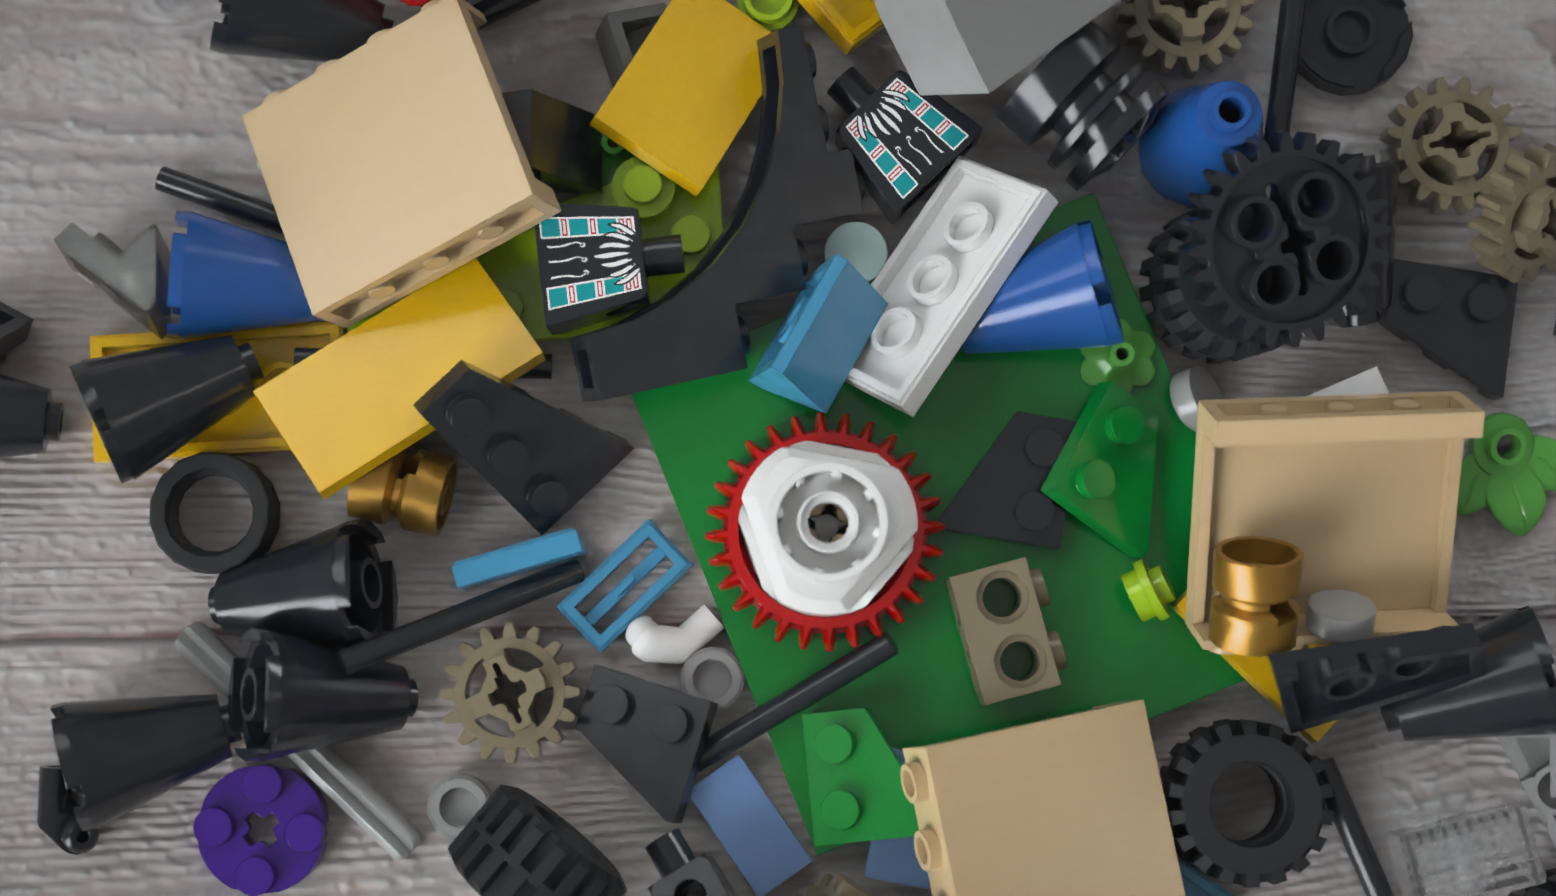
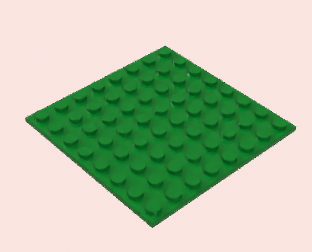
M1094 193L1055 207L1028 248L1076 222L1079 223L1091 219L1104 258L1102 261L1108 280L1110 279L1120 319L1126 320L1131 325L1133 331H1145L1153 338L1155 348L1150 360L1155 367L1154 377L1145 386H1133L1129 393L1158 416L1149 549L1145 557H1129L1067 510L1059 550L947 531L927 535V544L941 548L943 555L939 558L923 559L922 566L929 569L936 576L934 582H921L915 579L912 587L921 595L923 602L920 605H915L903 598L897 605L901 608L906 618V621L902 624L893 621L886 614L879 618L883 631H887L891 635L899 649V654L768 731L817 856L848 843L814 846L802 715L871 708L887 734L889 745L893 748L902 749L910 746L940 743L1093 709V706L1118 701L1144 699L1149 720L1245 680L1220 654L1201 648L1186 626L1185 620L1171 608L1176 600L1167 604L1171 615L1170 618L1160 621L1156 616L1143 622L1137 614L1121 578V575L1134 569L1133 562L1143 558L1150 569L1161 565L1177 599L1187 590L1196 432L1189 429L1180 420L1173 407L1170 397L1172 376ZM784 317L748 331L750 350L748 354H745L747 369L632 394L757 707L856 649L852 648L846 639L845 632L836 633L833 651L826 652L822 641V634H813L807 649L802 650L799 646L798 630L790 628L788 634L780 643L775 641V630L778 623L771 618L759 629H754L752 623L758 609L753 604L739 612L732 608L738 597L743 594L739 586L721 591L718 587V584L727 575L731 574L729 565L713 567L709 564L711 557L724 552V544L710 542L705 539V533L708 531L723 528V520H718L707 514V508L712 505L726 506L728 498L719 493L714 485L716 481L735 484L738 479L727 465L729 459L733 458L748 465L752 459L748 454L745 442L751 439L760 445L763 450L770 446L766 427L773 425L783 438L790 436L792 416H798L804 431L814 430L815 418L819 411L759 388L748 381ZM960 347L914 417L846 382L843 383L824 416L827 421V429L837 430L838 423L843 414H849L851 421L850 433L860 435L861 430L869 421L874 422V436L871 441L878 445L891 434H895L897 441L891 454L897 460L901 456L914 451L917 456L907 472L911 477L930 473L932 478L918 491L921 498L940 497L941 503L932 510L925 512L926 520L937 521L1016 412L1077 422L1095 386L1087 385L1081 379L1079 371L1081 363L1085 358L1081 354L1080 349L965 354L962 347ZM1116 351L1117 358L1125 360L1124 353ZM808 522V528L814 529V526ZM740 527V531H741L743 540H744V542H746L745 539H744V536H743V532H742L741 527ZM843 529L838 530L836 534H843ZM1026 557L1029 570L1039 568L1042 573L1048 593L1049 605L1040 607L1047 633L1056 630L1060 637L1067 668L1058 670L1061 685L992 704L981 705L977 699L945 579ZM756 573V577H757L759 586H760V588L762 589L761 584H760V581H759V578H758L757 573ZM992 580L986 585L982 598L988 612L997 617L1009 615L1016 605V594L1012 586L1002 580ZM867 626L858 628L860 633L859 646L875 638ZM1013 642L1005 647L1000 657V665L1006 676L1013 680H1021L1033 668V655L1027 646L1019 642Z

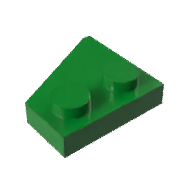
M1113 381L1097 383L1040 490L1129 557H1145L1149 549L1158 416Z
M871 708L802 715L814 846L914 837L915 832L919 830L914 804L907 800L900 778L901 766L905 763L900 756L894 753L889 745L887 734Z

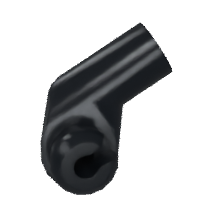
M60 765L40 766L38 827L56 845L69 854L78 855L89 852L98 843L99 829L87 832L81 830L73 808L80 805L71 798L72 789H66Z

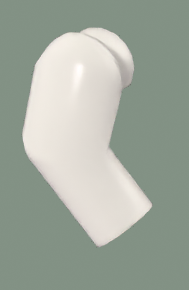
M704 604L679 627L657 625L649 616L636 618L629 624L625 637L628 644L632 646L633 655L644 662L682 664L725 627Z

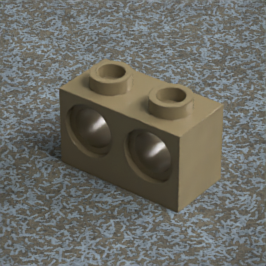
M1026 557L945 579L979 704L988 705L1061 685L1058 670L1067 668V663L1057 631L1047 633L1040 607L1049 605V598L1039 568L1029 570ZM992 580L1005 581L1015 591L1016 605L1013 611L1005 617L992 615L984 606L983 591ZM1013 642H1019L1027 646L1034 659L1031 672L1021 680L1010 679L1005 675L1000 665V657L1003 650Z

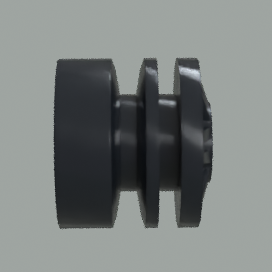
M1093 20L1053 48L1014 92L998 116L1028 146L1042 139L1051 130L1058 133L1061 139L1054 147L1047 161V164L1053 169L1059 167L1077 151L1083 158L1066 178V181L1076 191L1081 189L1091 179L1110 171L1133 148L1152 126L1160 104L1170 92L1160 81H1156L1137 99L1132 97L1129 92L1147 70L1140 63L1127 69L1115 80L1107 74L1106 71L1114 61L1121 46Z

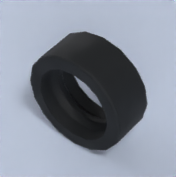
M200 452L177 461L160 477L150 499L149 523L157 545L174 563L198 573L221 574L262 557L270 550L280 528L281 504L273 483L257 466L227 453ZM210 476L227 477L238 482L248 493L253 506L252 523L246 536L235 546L223 551H206L194 546L183 534L179 523V505L185 492L197 481Z

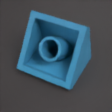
M835 254L808 275L805 280L806 289L800 290L748 380L759 388L824 414L829 410L888 306L885 299L854 266L838 254Z

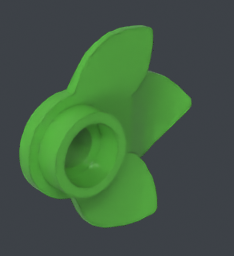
M1505 412L1493 413L1484 418L1483 437L1468 439L1470 453L1462 460L1457 515H1468L1487 506L1493 517L1502 527L1519 536H1525L1537 525L1542 517L1546 504L1545 491H1556V440L1542 435H1533L1528 424L1516 415ZM1509 435L1510 446L1504 455L1499 456L1497 452L1498 441L1503 436Z

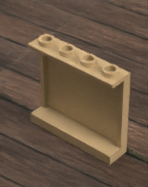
M465 0L429 1L421 8L418 14L394 28L383 29L374 33L363 46L340 59L329 60L321 64L313 75L289 89H282L271 93L263 100V104L242 115L312 315L343 328H348L561 212L553 189L534 177L476 28L487 23L485 16Z
M1459 391L1198 400L1185 624L1201 648L1216 654L1235 655V653L1215 646L1208 637L1212 597L1220 594L1212 586L1214 549L1216 544L1222 540L1239 536L1275 538L1287 541L1299 547L1303 552L1300 594L1293 598L1299 605L1296 647L1291 651L1307 649L1309 645L1339 644L1316 636L1306 625L1310 596L1316 592L1328 589L1353 591L1366 596L1376 605L1374 631L1367 639L1429 630L1439 626L1458 625L1447 613V602L1464 438L1483 437L1485 411Z
M1144 699L1093 706V709L940 743L902 748L905 764L901 766L900 770L901 784L907 800L914 804L919 828L914 834V848L920 866L928 872L932 896H1186Z

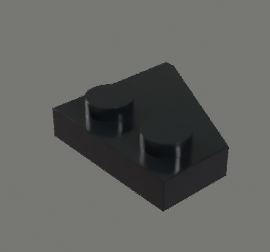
M1394 259L1392 305L1380 310L1381 320L1379 325L1402 341H1410L1419 346L1425 357L1444 370L1450 368L1478 387L1477 393L1484 398L1497 400L1504 397L1518 282L1513 283L1497 274Z
M1016 412L948 507L938 518V522L945 524V530L943 531L1059 550L1066 509L1040 490L1077 422Z
M594 665L575 727L665 821L679 824L682 823L719 703L614 669Z

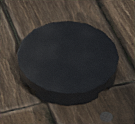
M1306 0L1298 74L1317 89L1339 96L1365 94L1386 83L1407 59L1413 39L1412 21L1409 23L1408 14L1404 9L1406 6L1404 0Z

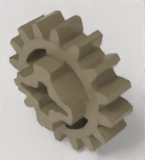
M1123 0L1130 4L1119 7L1115 14V22L1131 25V28L1122 39L1123 45L1129 46L1139 42L1143 47L1137 61L1138 63L1144 65L1155 57L1161 60V76L1166 77L1174 64L1181 65L1186 79H1192L1198 71L1200 62L1203 63L1207 70L1213 73L1223 63L1221 53L1233 58L1242 44L1236 36H1246L1253 26L1252 20L1240 14L1249 11L1254 5L1255 0H1183L1186 10H1196L1192 18H1186L1184 8L1173 7L1177 0ZM1224 20L1220 33L1209 42L1203 44L1204 26H1215L1218 21ZM1155 31L1159 32L1162 36H1164V37H1165L1167 40H1169L1170 42H1168V41L1164 40L1163 38H1161Z
M1443 77L1436 78L1429 84L1427 93L1421 87H1415L1405 96L1407 105L1398 104L1388 114L1390 120L1397 126L1388 127L1380 134L1379 138L1381 142L1397 148L1400 161L1398 188L1407 184L1413 190L1408 204L1414 207L1425 198L1431 200L1432 215L1435 216L1444 213L1449 208L1451 202L1458 216L1467 214L1474 209V202L1478 195L1489 194L1492 190L1493 185L1489 179L1490 174L1493 171L1499 174L1507 171L1505 168L1507 167V156L1513 153L1523 158L1522 152L1509 147V142L1523 133L1522 128L1518 126L1506 127L1503 118L1513 109L1512 106L1508 103L1495 109L1489 103L1494 89L1490 86L1486 87L1478 95L1470 93L1471 83L1470 78L1467 77L1461 78L1450 91ZM1427 113L1428 118L1423 122L1425 134L1418 140H1412L1414 128L1423 114ZM1443 139H1445L1447 145H1458V147L1470 145L1458 155L1454 148L1444 149L1443 146L1433 148ZM1489 153L1486 168L1475 181L1474 175L1479 173L1477 160L1482 154Z
M1533 143L1528 144L1523 158L1513 153L1508 155L1507 171L1501 174L1493 171L1490 174L1489 179L1493 188L1489 194L1477 196L1476 202L1483 206V210L1479 216L1470 220L1469 223L1470 228L1480 232L1469 244L1471 250L1480 254L1477 263L1513 283H1517L1521 277L1530 282L1535 281L1540 267L1549 272L1555 269L1556 146L1546 143L1543 148Z
M513 622L505 623L503 638L497 639L495 633L489 627L479 629L482 645L476 648L468 642H461L457 647L466 659L462 665L445 664L443 670L448 675L456 678L455 687L440 690L439 697L446 700H455L456 709L449 712L443 719L446 724L462 721L466 727L458 739L462 746L476 739L482 741L480 748V758L490 759L498 747L503 748L506 764H513L517 762L520 747L524 746L533 759L543 755L540 742L542 738L545 737L555 744H560L564 740L561 731L556 726L559 720L565 722H575L577 720L578 714L566 707L567 698L582 695V688L567 685L566 676L572 674L578 668L576 662L559 664L556 657L561 652L564 644L560 640H555L545 648L541 646V628L533 626L527 632L524 639L519 638L517 625ZM507 649L526 651L538 658L544 666L531 671L515 665L512 655H509ZM484 661L483 666L487 673L480 692L470 697L469 690L473 674ZM504 674H507L511 682L523 681L526 686L527 692L518 697L520 705L518 711L515 710L511 703L500 704L497 700L496 693L504 689L502 679L505 677ZM553 688L551 709L545 720L539 725L535 712L542 692ZM492 715L505 720L510 731L514 732L515 736L497 734L486 728L479 719Z

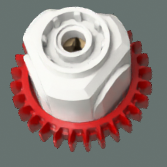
M817 412L813 426L814 430L804 431L798 416H792L790 436L783 438L780 432L773 425L766 427L770 446L763 450L760 445L751 439L745 442L748 454L752 459L748 465L733 458L729 459L727 465L738 479L735 484L716 481L715 489L724 497H727L728 501L726 506H708L707 514L718 520H723V528L708 531L705 533V539L710 542L724 544V552L711 557L709 564L713 567L729 565L731 574L727 575L718 584V587L721 591L739 586L743 594L738 597L732 608L739 612L753 604L758 609L752 623L754 629H759L771 618L778 623L775 630V641L780 643L788 634L790 628L799 631L800 649L806 650L812 640V635L822 634V641L826 652H831L836 642V633L845 632L846 639L852 648L859 647L860 633L858 628L867 626L868 630L875 637L881 636L884 631L879 618L886 614L898 624L906 621L901 608L897 605L902 598L915 605H920L923 602V598L912 585L915 579L921 582L935 581V574L926 567H923L922 562L924 558L942 557L943 550L941 548L927 544V535H933L945 530V524L934 520H926L925 512L937 507L941 503L940 497L921 498L918 490L922 489L932 477L930 473L911 477L907 472L917 456L914 451L901 456L898 460L891 454L897 441L895 434H891L878 445L871 441L874 436V422L869 421L861 430L860 435L850 433L851 421L849 414H843L838 423L837 430H828L824 413ZM808 522L814 526V529L808 528ZM740 527H741V530H742V532H743V536H744V539H745L746 542H744V540H743V537H742V534H741V531H740ZM843 529V534H836L838 530ZM756 573H757V576H758V578H759V581H760V584H761L762 589H761L760 586H759V583H758V580H757V577H756Z

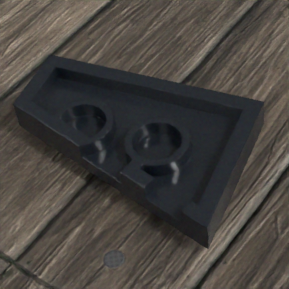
M460 360L413 404L418 412L541 535L547 532L634 449L626 439L612 432L598 429L584 422L579 416L562 408L559 410L532 397L527 391L463 360Z
M1473 623L1439 626L1423 631L1268 654L1282 709L1291 734L1485 675L1482 645Z

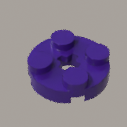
M272 764L243 767L223 777L209 791L203 801L200 813L195 818L193 825L194 835L199 844L201 857L207 868L226 886L239 890L249 896L281 892L308 877L322 860L327 846L325 841L328 834V806L317 786L307 776L295 769ZM254 813L261 818L269 816L271 813L276 816L279 823L272 830L277 838L273 845L270 846L264 840L256 843L251 840L248 833L251 831L252 825L249 820Z

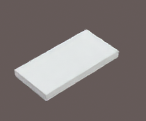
M958 156L872 282L871 286L885 299L888 306L844 382L914 417L1057 205L1058 201L1047 189Z

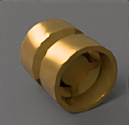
M422 448L414 456H410L407 450L404 449L349 484L347 495L348 516L369 520L385 525L394 517L398 518L403 530L438 538L450 512L457 481L458 458Z
M1260 536L1233 537L1224 539L1216 544L1213 559L1212 586L1220 594L1212 597L1208 637L1215 646L1235 654L1255 657L1288 652L1296 647L1299 605L1293 598L1300 594L1303 552L1299 547L1287 541Z

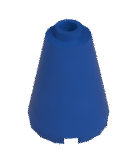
M1221 81L1185 87L1167 95L1160 104L1152 126L1139 140L1137 148L1142 173L1155 192L1167 200L1171 199L1179 204L1188 206L1187 208L1189 209L1198 207L1192 203L1188 195L1190 192L1208 194L1211 190V186L1202 174L1204 169L1218 170L1225 173L1227 169L1222 157L1223 151H1239L1246 156V138L1258 137L1264 139L1263 113L1259 98L1248 86L1236 81Z
M177 210L175 221L178 227L187 228V234L173 233L167 307H173L172 314L180 315V324L167 323V338L187 339L323 320L313 316L287 242L198 213Z
M1091 219L1079 223L1076 222L1024 252L961 347L965 354L1101 348L1124 343L1117 305L1110 279L1108 280L1102 261L1104 258Z

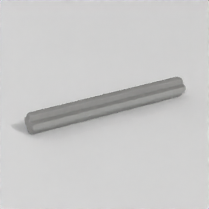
M193 622L177 637L174 642L175 648L228 698L233 659L240 657L204 623ZM332 746L287 755L393 859L400 861L406 858L418 846L422 839L421 832Z

